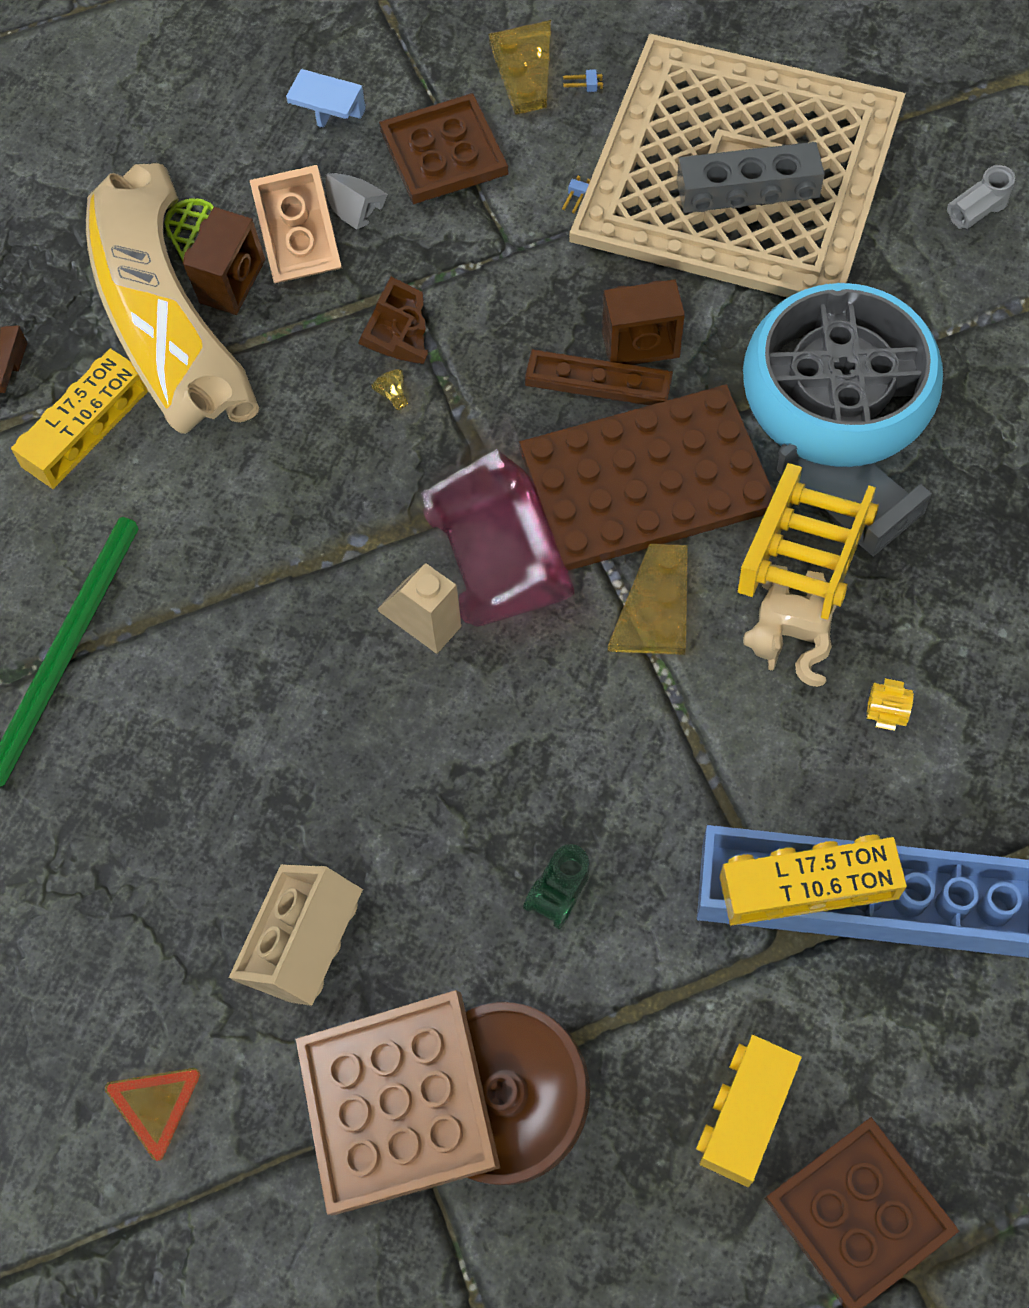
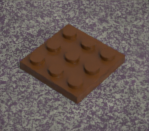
M473 93L379 122L381 134L413 204L508 175V164Z
M872 1117L765 1197L766 1202L844 1308H864L959 1232L952 1220Z

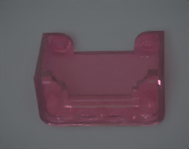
M494 450L421 493L426 508L423 509L425 518L433 528L438 527L447 533L467 590L459 594L460 616L464 622L480 627L559 603L574 595L572 581L567 568L563 566L533 482L521 467L499 450Z

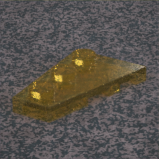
M551 20L489 34V44L515 115L547 108Z
M649 544L609 641L608 652L685 655L688 545Z

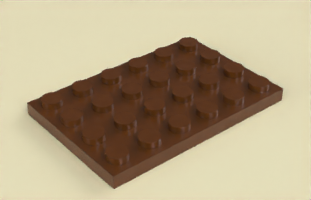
M727 384L519 441V449L564 572L763 516L774 495Z

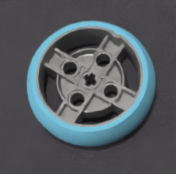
M832 283L814 286L793 294L780 302L766 315L756 328L744 357L743 376L749 406L762 429L780 446L783 444L797 446L798 456L814 463L836 467H853L884 460L907 447L923 432L935 414L940 401L943 385V366L938 345L930 329L920 316L904 302L873 287L851 283ZM806 335L799 342L794 352L777 353L778 350L790 341ZM913 396L907 404L897 411L871 420L886 407L892 397Z

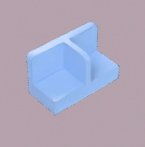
M303 69L300 70L286 95L288 103L314 110L317 126L319 127L326 125L330 115L347 119L349 116L361 119L365 111L362 85Z

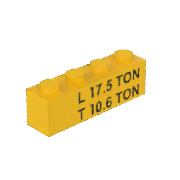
M110 348L101 358L96 359L92 363L90 369L77 382L68 387L66 393L52 407L44 411L41 418L27 432L19 436L11 450L21 468L54 489L146 395L148 389L131 361Z
M866 835L856 839L852 844L838 846L836 841L822 842L813 846L812 850L796 852L795 848H783L773 851L769 857L756 859L750 854L738 855L730 858L728 863H724L720 873V882L730 926L898 900L907 887L894 837L880 839L879 835Z

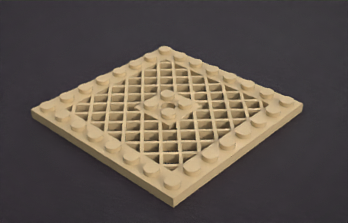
M649 34L570 230L569 242L784 297H790L814 286L847 283L906 93ZM686 80L689 86L679 90L675 84ZM716 88L721 92V94L710 97L707 93ZM666 89L669 94L663 96L664 90ZM697 96L701 102L690 106L687 100ZM750 96L753 102L743 105L739 100ZM782 103L785 109L775 113L772 106ZM729 104L733 109L722 113L719 107ZM674 105L679 107L680 111L669 114L666 108ZM761 111L765 118L754 121L751 115ZM814 111L818 117L808 121L804 114ZM709 112L712 118L701 122L698 116ZM655 114H657L660 119L653 121ZM846 118L850 125L841 129L837 122ZM793 119L797 126L787 129L784 122ZM688 120L692 127L681 131L677 125ZM741 120L744 126L734 130L730 124ZM773 127L777 134L767 138L763 131ZM826 127L830 134L820 137L816 130ZM667 129L671 135L660 139L656 133ZM717 129L713 139L709 132H712ZM804 135L810 142H817L819 154L822 158L823 170L830 168L834 176L823 179L821 194L826 200L823 203L815 205L812 199L776 202L763 206L760 204L750 205L748 207L751 211L741 215L735 208H724L705 212H693L685 216L681 210L680 196L673 198L669 191L678 188L677 172L679 157L782 146L783 144H798L795 139ZM857 135L853 145L849 138ZM700 137L703 143L692 147L689 141ZM647 138L650 144L643 146ZM838 143L842 150L833 154L828 147ZM679 145L682 152L671 156L668 149ZM658 154L661 160L650 165L646 158ZM848 161L845 171L840 163ZM636 162H637V164L639 165V167H640L641 169L636 170V171L633 172L634 167H635ZM669 170L673 177L661 181L658 175ZM648 179L652 186L640 190L637 183ZM840 186L838 195L836 196L832 189ZM627 188L631 194L623 197ZM660 196L664 203L651 207L648 200ZM801 203L805 210L794 214L790 207ZM639 205L642 212L630 216L626 209ZM725 212L729 220L718 224L714 216ZM780 212L784 219L773 223L769 215ZM832 212L828 223L823 215ZM671 213L675 220L663 225L659 217ZM813 220L817 228L807 232L802 224ZM704 221L708 229L697 233L693 225ZM759 221L763 228L751 232L747 225ZM737 229L742 237L730 241L726 234ZM792 229L796 237L786 241L781 233ZM771 238L775 246L764 250L759 242ZM824 238L819 249L814 241ZM804 246L809 254L798 259L793 250Z

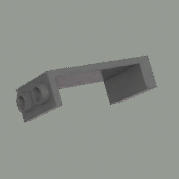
M783 444L778 451L777 471L783 475L788 463L802 467L800 483L805 484L807 489L862 503L868 485L876 487L873 503L879 504L877 515L871 526L865 525L858 543L872 556H875L926 512L932 494L928 489L920 484L908 494L873 463L853 467L822 465L800 458L797 454V446L792 444ZM819 508L838 526L848 529L852 528L855 520L854 517Z

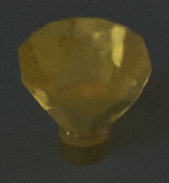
M395 369L381 374L371 385L374 391L391 400L396 411L403 409L409 404L403 394L404 376L402 369Z

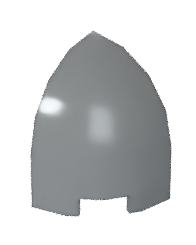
M326 173L325 188L333 211L344 222L355 229L368 225L369 221L366 218L371 215L375 207L379 210L382 209L388 194L362 179L350 175Z

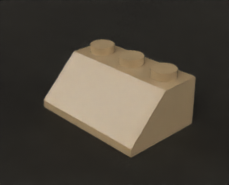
M280 865L229 978L287 1002L312 1006L315 998L322 991L324 978L331 961L340 950L342 936L349 920L356 913L357 902L363 889L326 866Z

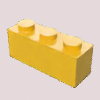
M755 1035L751 1036L747 1047L740 1043L738 1044L729 1068L737 1071L731 1087L722 1084L713 1109L720 1111L714 1128L707 1124L705 1125L696 1150L704 1153L699 1165L749 1188L754 1181L802 1056Z

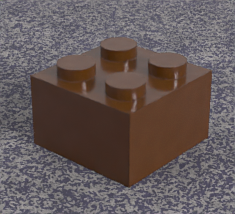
M213 207L208 218L202 221L199 235L193 246L186 250L183 259V265L199 303L234 315L238 314L266 260L252 218Z
M676 279L667 281L656 280L647 284L618 286L613 289L604 290L602 335L608 361L634 365L680 358L685 314Z

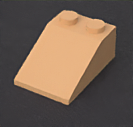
M317 165L249 180L275 284L342 268L326 195Z

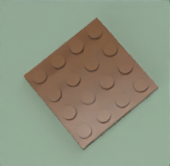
M454 990L296 1039L327 1215L334 1216L500 1168L462 994L459 991Z

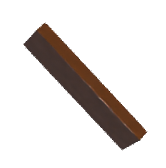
M532 349L525 376V386L636 404L653 405L668 400L673 371Z

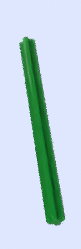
M120 517L117 520L0 741L1 787L7 782L138 531V526L132 519Z

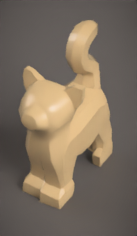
M771 565L788 571L785 566ZM807 571L805 575L826 582L824 573ZM766 581L765 584H762V587L768 590V593L759 608V622L753 629L745 632L743 637L744 645L752 648L756 656L767 659L768 668L773 671L783 647L782 635L815 643V648L802 653L795 663L796 674L802 682L809 686L818 687L824 685L826 677L812 672L811 667L813 664L826 659L832 648L830 640L831 621L836 605H834L829 619L821 618L825 598L807 593V596L790 594L789 587Z

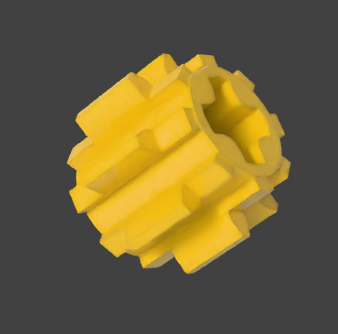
M886 678L884 685L873 683L868 700L866 719L875 720V727L895 731L896 724L906 726L913 704V690L905 689L904 682Z

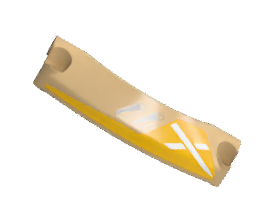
M158 163L135 164L123 177L110 173L87 197V246L100 298L135 370L164 413L167 422L180 433H188L205 417L215 419L224 410H226L229 419L233 422H245L252 419L259 412V406L244 368L200 317L184 292L171 265L163 236V220L166 210L174 206L179 199L167 168Z

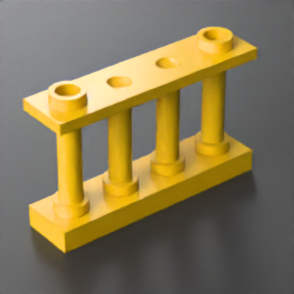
M788 463L741 566L738 593L753 597L758 584H765L766 581L820 596L825 598L821 618L828 620L834 605L841 607L848 587V584L843 583L865 525L871 526L875 521L879 504L873 503L876 487L868 485L862 503H857L805 488V484L800 483L802 467ZM800 503L854 517L855 520L852 528L848 529L795 514L792 505L799 506ZM789 528L844 543L845 545L839 556L784 540L783 535L780 533L782 530L788 531ZM780 554L834 570L830 583L771 566L772 562L769 561L770 556L777 557Z

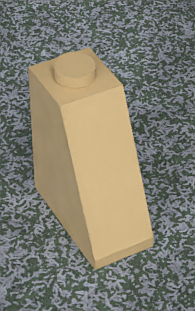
M427 563L402 581L378 607V611L436 654L461 628L457 585Z

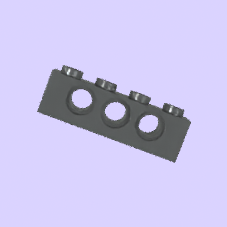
M817 142L679 157L677 185L683 213L705 212L715 209L739 208L750 205L820 198L825 174Z

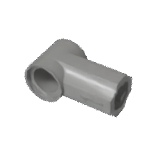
M1003 165L989 167L985 171L982 180L948 204L947 212L951 217V222L959 229H968L990 212L1003 210L1008 205L1015 182L1014 172Z

